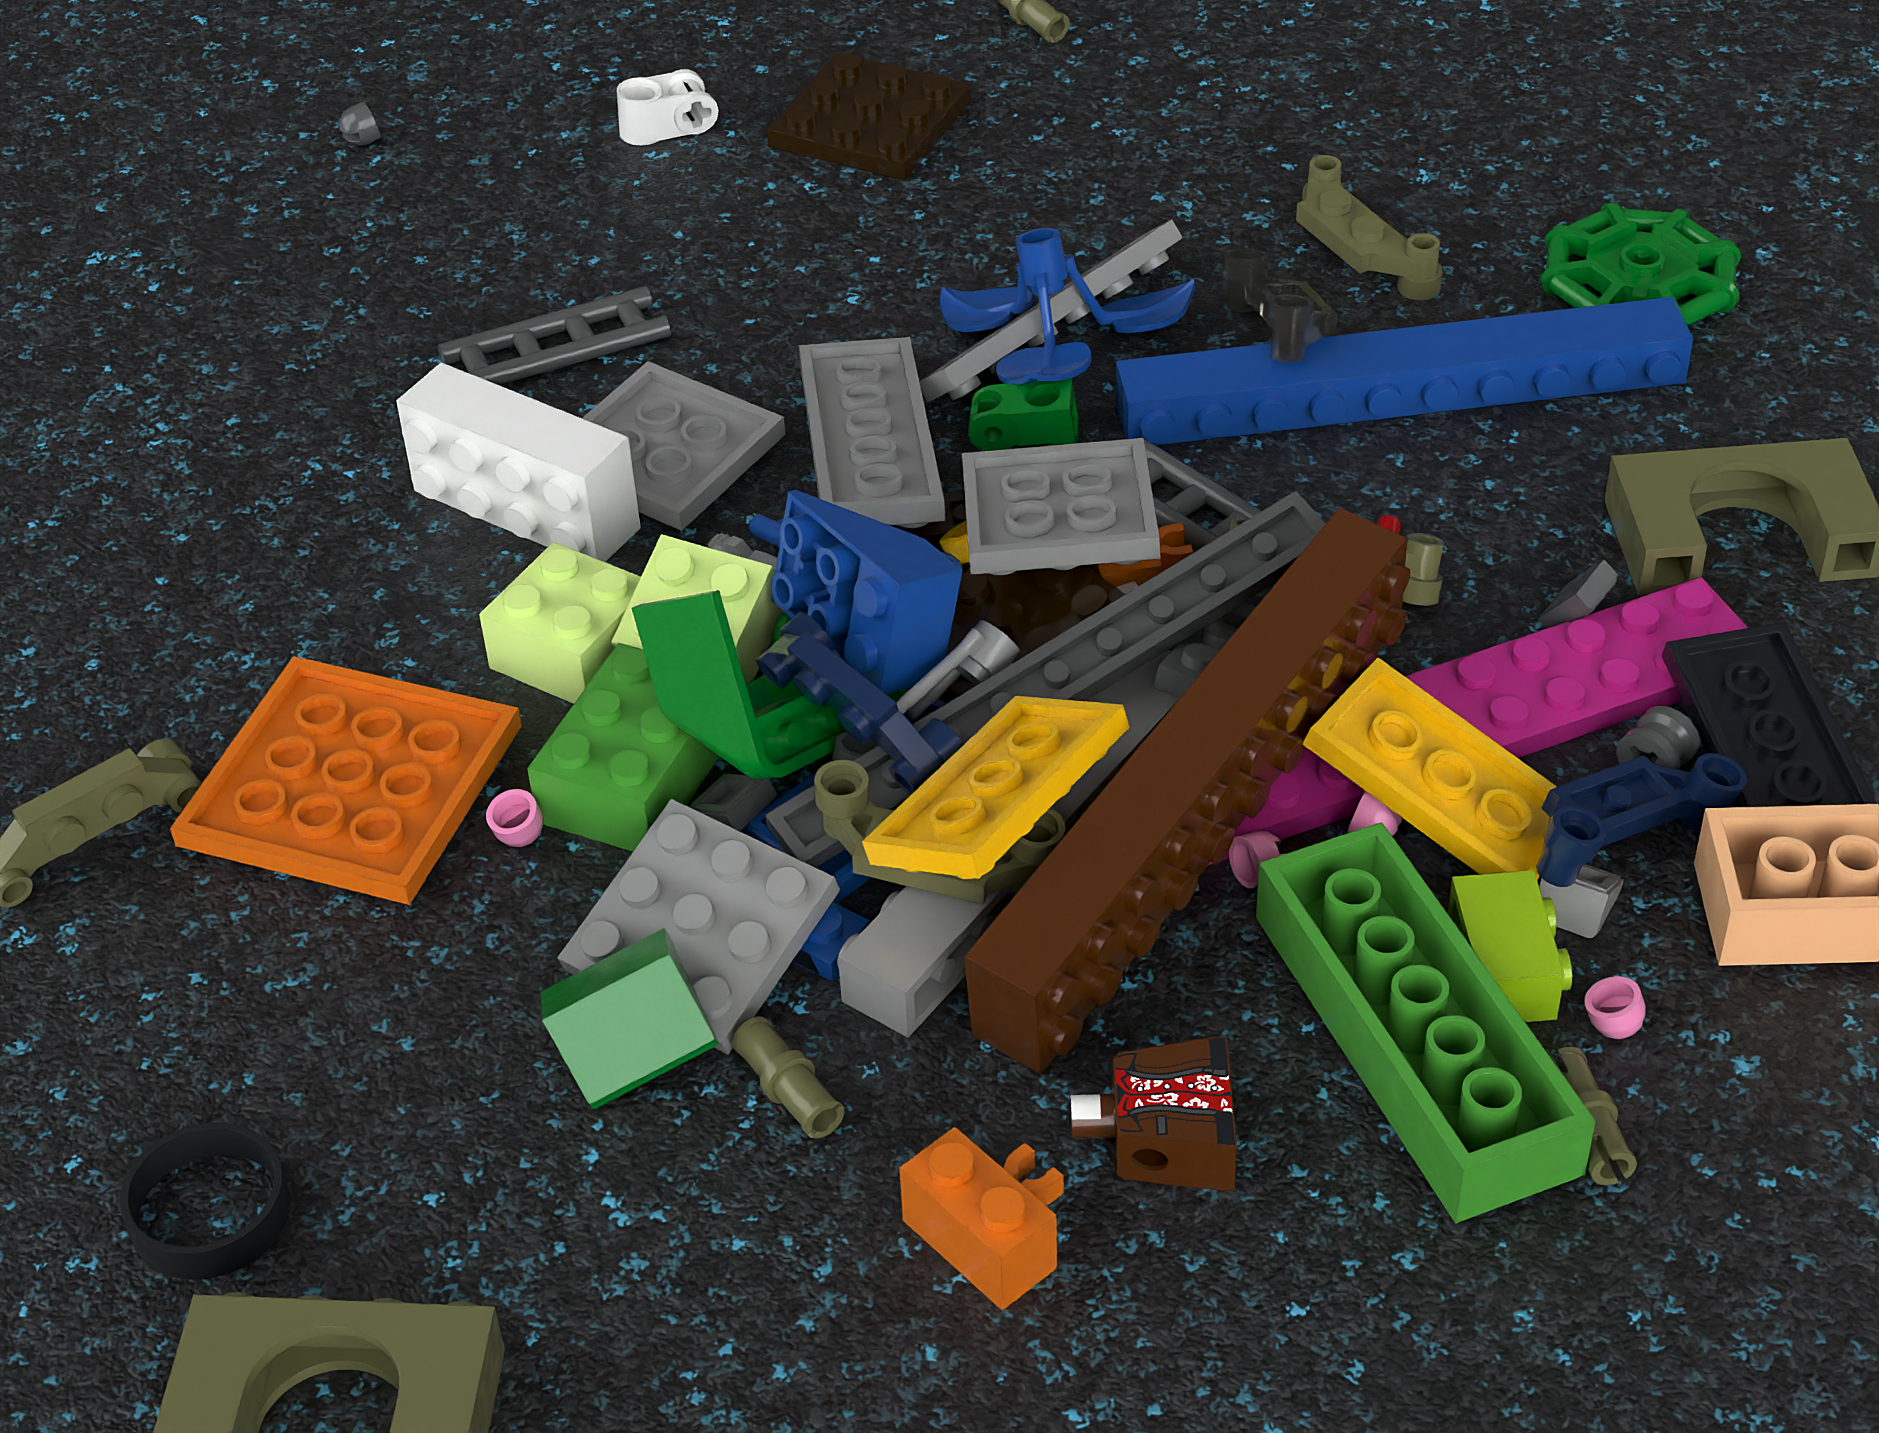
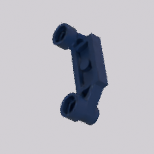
M799 612L780 629L781 638L756 660L760 670L774 685L783 689L793 681L800 693L816 707L826 703L838 713L837 717L840 723L857 741L865 744L871 739L896 761L889 768L892 777L910 795L964 745L962 740L949 726L936 718H932L923 728L917 731L899 711L894 700L833 653L835 648L829 636L816 621L803 612Z
M1706 753L1699 756L1691 772L1653 764L1643 755L1550 789L1541 807L1550 818L1544 833L1542 855L1536 866L1537 872L1543 880L1551 885L1568 887L1575 882L1583 864L1591 862L1603 846L1677 818L1689 829L1700 832L1705 808H1731L1735 805L1747 783L1746 773L1737 762L1716 753Z

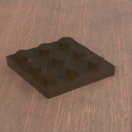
M836 52L767 129L768 147L905 181L971 102V84L952 80L941 74L931 75L906 69L899 64H885L860 58L852 53Z
M1079 565L1069 570L1053 568L1018 570L1007 575H993L990 573L971 574L969 568L961 577L946 656L962 642L969 631L975 628L980 620H983L998 628L1019 647L1020 653L1013 660V664L1126 594L1087 565ZM961 674L944 693L954 700L976 685Z

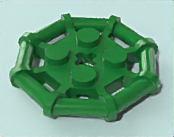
M1616 202L1605 203L1600 211L1570 225H1556L1546 234L1547 263L1540 282L1547 295L1560 297L1573 308L1672 297L1684 321L1689 326L1716 312H1729L1738 303L1740 296L1736 287V265L1741 259V252L1735 242L1721 240L1690 219L1689 211L1676 208L1673 212L1620 208ZM1576 254L1585 257L1586 260L1569 262V256ZM1710 266L1714 274L1712 275L1698 269ZM1589 284L1600 292L1602 296L1598 298L1582 285ZM1689 294L1698 296L1681 305L1676 301Z

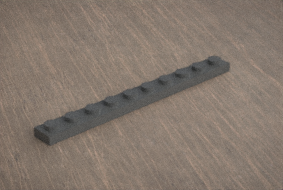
M1294 491L914 723L912 726L919 731L932 718L939 719L949 726L965 744L1015 696L1086 701L1278 582L1326 523L1300 494ZM877 746L853 761L860 764L868 773L869 801L874 806L895 811L910 796L892 777L889 768L896 761L881 747ZM814 785L765 815L767 828L785 852L815 868L846 850L839 840L830 837L824 830L823 812L816 805Z

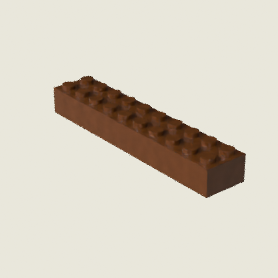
M1339 507L964 956L972 1036L1039 1074L1044 1072L1057 1054L1064 1056L1071 1051L1081 1034L1083 1021L1097 1004L1105 1006L1113 998L1121 983L1123 971L1135 956L1143 958L1152 949L1158 938L1162 922L1173 909L1179 911L1187 905L1195 892L1198 877L1210 862L1218 864L1225 857L1232 845L1235 831L1246 817L1253 819L1261 812L1269 797L1271 786L1282 772L1289 774L1296 768L1304 753L1305 746L1302 743L1310 728L1373 663L1374 656L1384 644L1391 646L1399 638L1407 619V612L1402 610V600L1410 578V569L1405 567L1406 537Z

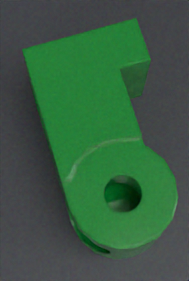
M1072 378L1052 382L1037 381L1021 385H1013L1011 383L989 385L978 390L971 399L968 436L971 443L979 450H1006L1014 445H1064L1078 443L1079 416Z

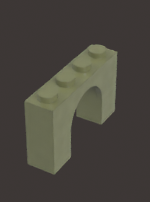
M1848 438L1611 455L1604 501L1638 596L1649 595L1702 576L1707 543L1696 517L1707 511L1726 507H1742L1766 512L1792 527L1804 545L1819 582L1879 577V505Z
M230 1292L224 1295L193 1294L153 1433H258L265 1415L283 1393L311 1376L334 1370L368 1372L385 1379L399 1391L390 1433H488L505 1352L495 1306H479L467 1301H454L446 1305L404 1303L392 1298H379L373 1301L329 1300L317 1295H304L297 1299L255 1297L242 1292Z

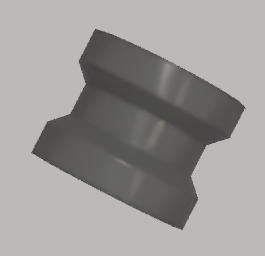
M1655 706L1649 708L1637 721V727L1629 730L1617 743L1616 754L1619 764L1645 755L1653 764L1680 770V765L1687 764L1699 751L1700 738L1691 720L1683 713L1671 707Z

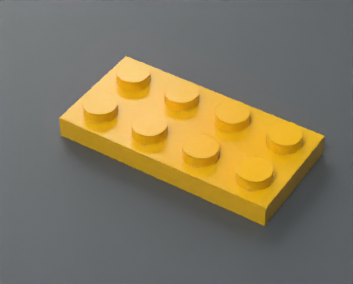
M1377 657L1310 728L1302 744L1479 875L1534 870L1538 882L1541 877L1537 872L1536 866L1542 855L1544 833L1550 818L1541 807L1550 789L1557 786Z
M1015 696L862 841L870 865L899 868L907 872L922 871L953 875L961 879H980L982 875L992 870L995 862L1021 836L1027 834L1033 828L1034 823L1059 798L1065 796L1070 791L1071 786L1096 761L1103 758L1107 754L1108 749L1130 728L1123 704Z

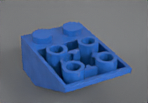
M788 491L784 520L780 527L781 540L776 571L771 585V601L791 619L799 612L810 616L831 639L835 648L833 653L883 693L889 694L912 688L946 657L963 570L924 538L801 491Z

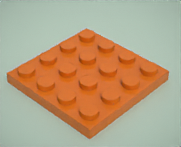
M293 656L171 826L170 830L175 846L410 905L520 730L522 724L519 708Z

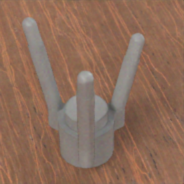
M980 620L975 628L969 631L962 642L896 702L899 711L904 714L909 710V718H919L961 674L977 686L1011 665L1020 653L1019 647L998 628L986 621Z

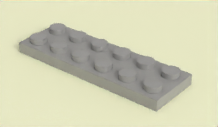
M910 337L799 345L800 369L819 499L887 525L918 528L929 522L945 521L944 496Z

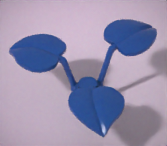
M1038 228L1022 233L1015 240L1020 261L1016 263L1019 276L1017 287L959 291L943 286L940 293V307L943 319L950 328L960 332H975L996 328L1008 323L1013 314L1023 313L1032 306L1034 302L1032 294L1038 295L1045 340L1044 347L1026 348L1003 357L997 364L996 372L1000 381L1013 385L1029 384L1037 381L1052 382L1078 376L1086 371L1092 362L1091 350L1084 342H1071L1055 346L1049 294L1062 290L1065 286L1064 279L1068 275L1100 325L1113 324L1114 330L1119 333L1150 331L1177 322L1188 309L1195 292L1194 278H1192L1188 282L1168 289L1114 301L1100 307L1077 270L1074 255L1064 256L1060 231L1055 228Z

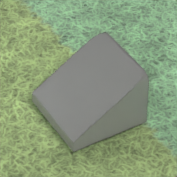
M1583 864L1575 882L1571 886L1557 887L1541 878L1539 889L1542 897H1551L1556 912V927L1586 938H1593L1605 922L1621 891L1624 880L1620 879L1621 876Z

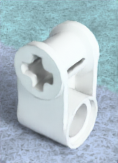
M680 69L672 73L646 78H631L620 83L616 89L620 138L632 145H650L660 140L700 134L711 128L718 117L719 110L716 101L710 94L705 92L701 77L689 69ZM684 82L688 83L689 87L692 90L691 92H688L685 85L683 84ZM686 112H690L695 121H691Z

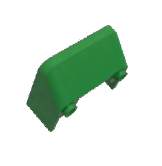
M719 590L639 604L631 608L655 689L656 699L664 716L671 723L751 779L766 780L784 777L833 752L836 737L843 732H848L840 723L837 717L838 713L826 703L820 707L810 703L800 693L793 681L783 689L774 685L765 675L745 683ZM785 612L777 619L772 636V644H775L781 638L780 629L791 620ZM908 689L886 695L897 702Z

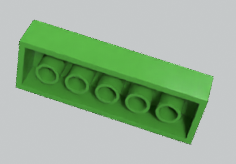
M1382 822L1259 863L1256 919L1455 1224L1585 1176L1595 1119Z

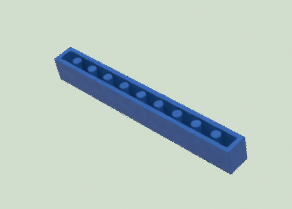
M1672 297L1120 360L1116 361V409L1125 439L1143 438L1154 445L1682 384L1686 383L1693 336Z

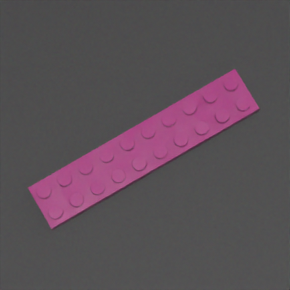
M1700 577L1589 614L1571 623L1565 622L1406 675L1405 677L1515 757L1519 758L1644 715L1649 708L1670 706L1681 702V696L1662 658L1666 642L1746 629L1748 627L1708 583ZM1305 747L1296 768L1289 774L1283 772L1272 784L1269 797L1261 812L1253 819L1246 817L1235 831L1234 838L1254 831H1268L1282 840L1355 814L1365 790ZM1229 851L1222 860L1229 858Z

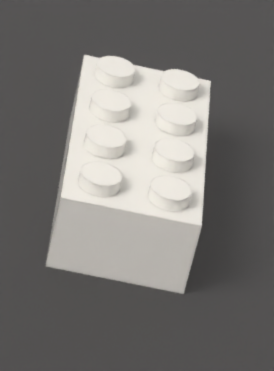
M444 363L437 365L396 400L414 491L421 493L423 496L440 501L466 512L474 518L485 520L511 531L519 537L530 539L546 547L555 542L603 562H606L641 528L629 438L627 436Z

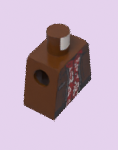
M1227 1036L1119 1052L1113 1057L1112 1094L1070 1096L1072 1139L1114 1138L1116 1173L1124 1180L1234 1191L1237 1141Z

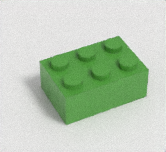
M618 642L527 770L532 796L542 811L543 825L634 852L671 799L685 806L688 805L720 756L685 733L664 716L656 699L655 689L643 649Z

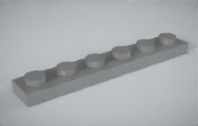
M1171 219L1141 235L1081 276L1094 297L1101 293L1106 300L1133 283L1128 274L1135 269H1138L1140 274L1144 275L1166 262L1169 257L1165 250L1183 237ZM1072 281L1066 284L1062 290L1049 296L1054 335L1058 333L1054 323L1064 317L1067 324H1070L1091 312ZM1037 303L919 381L921 392L926 401L930 402L946 393L954 401L982 384L977 377L978 373L988 368L991 375L997 373L996 367L998 362L1003 357L1015 352L1016 348L1025 342L1029 348L1036 347L1045 342L1040 304Z

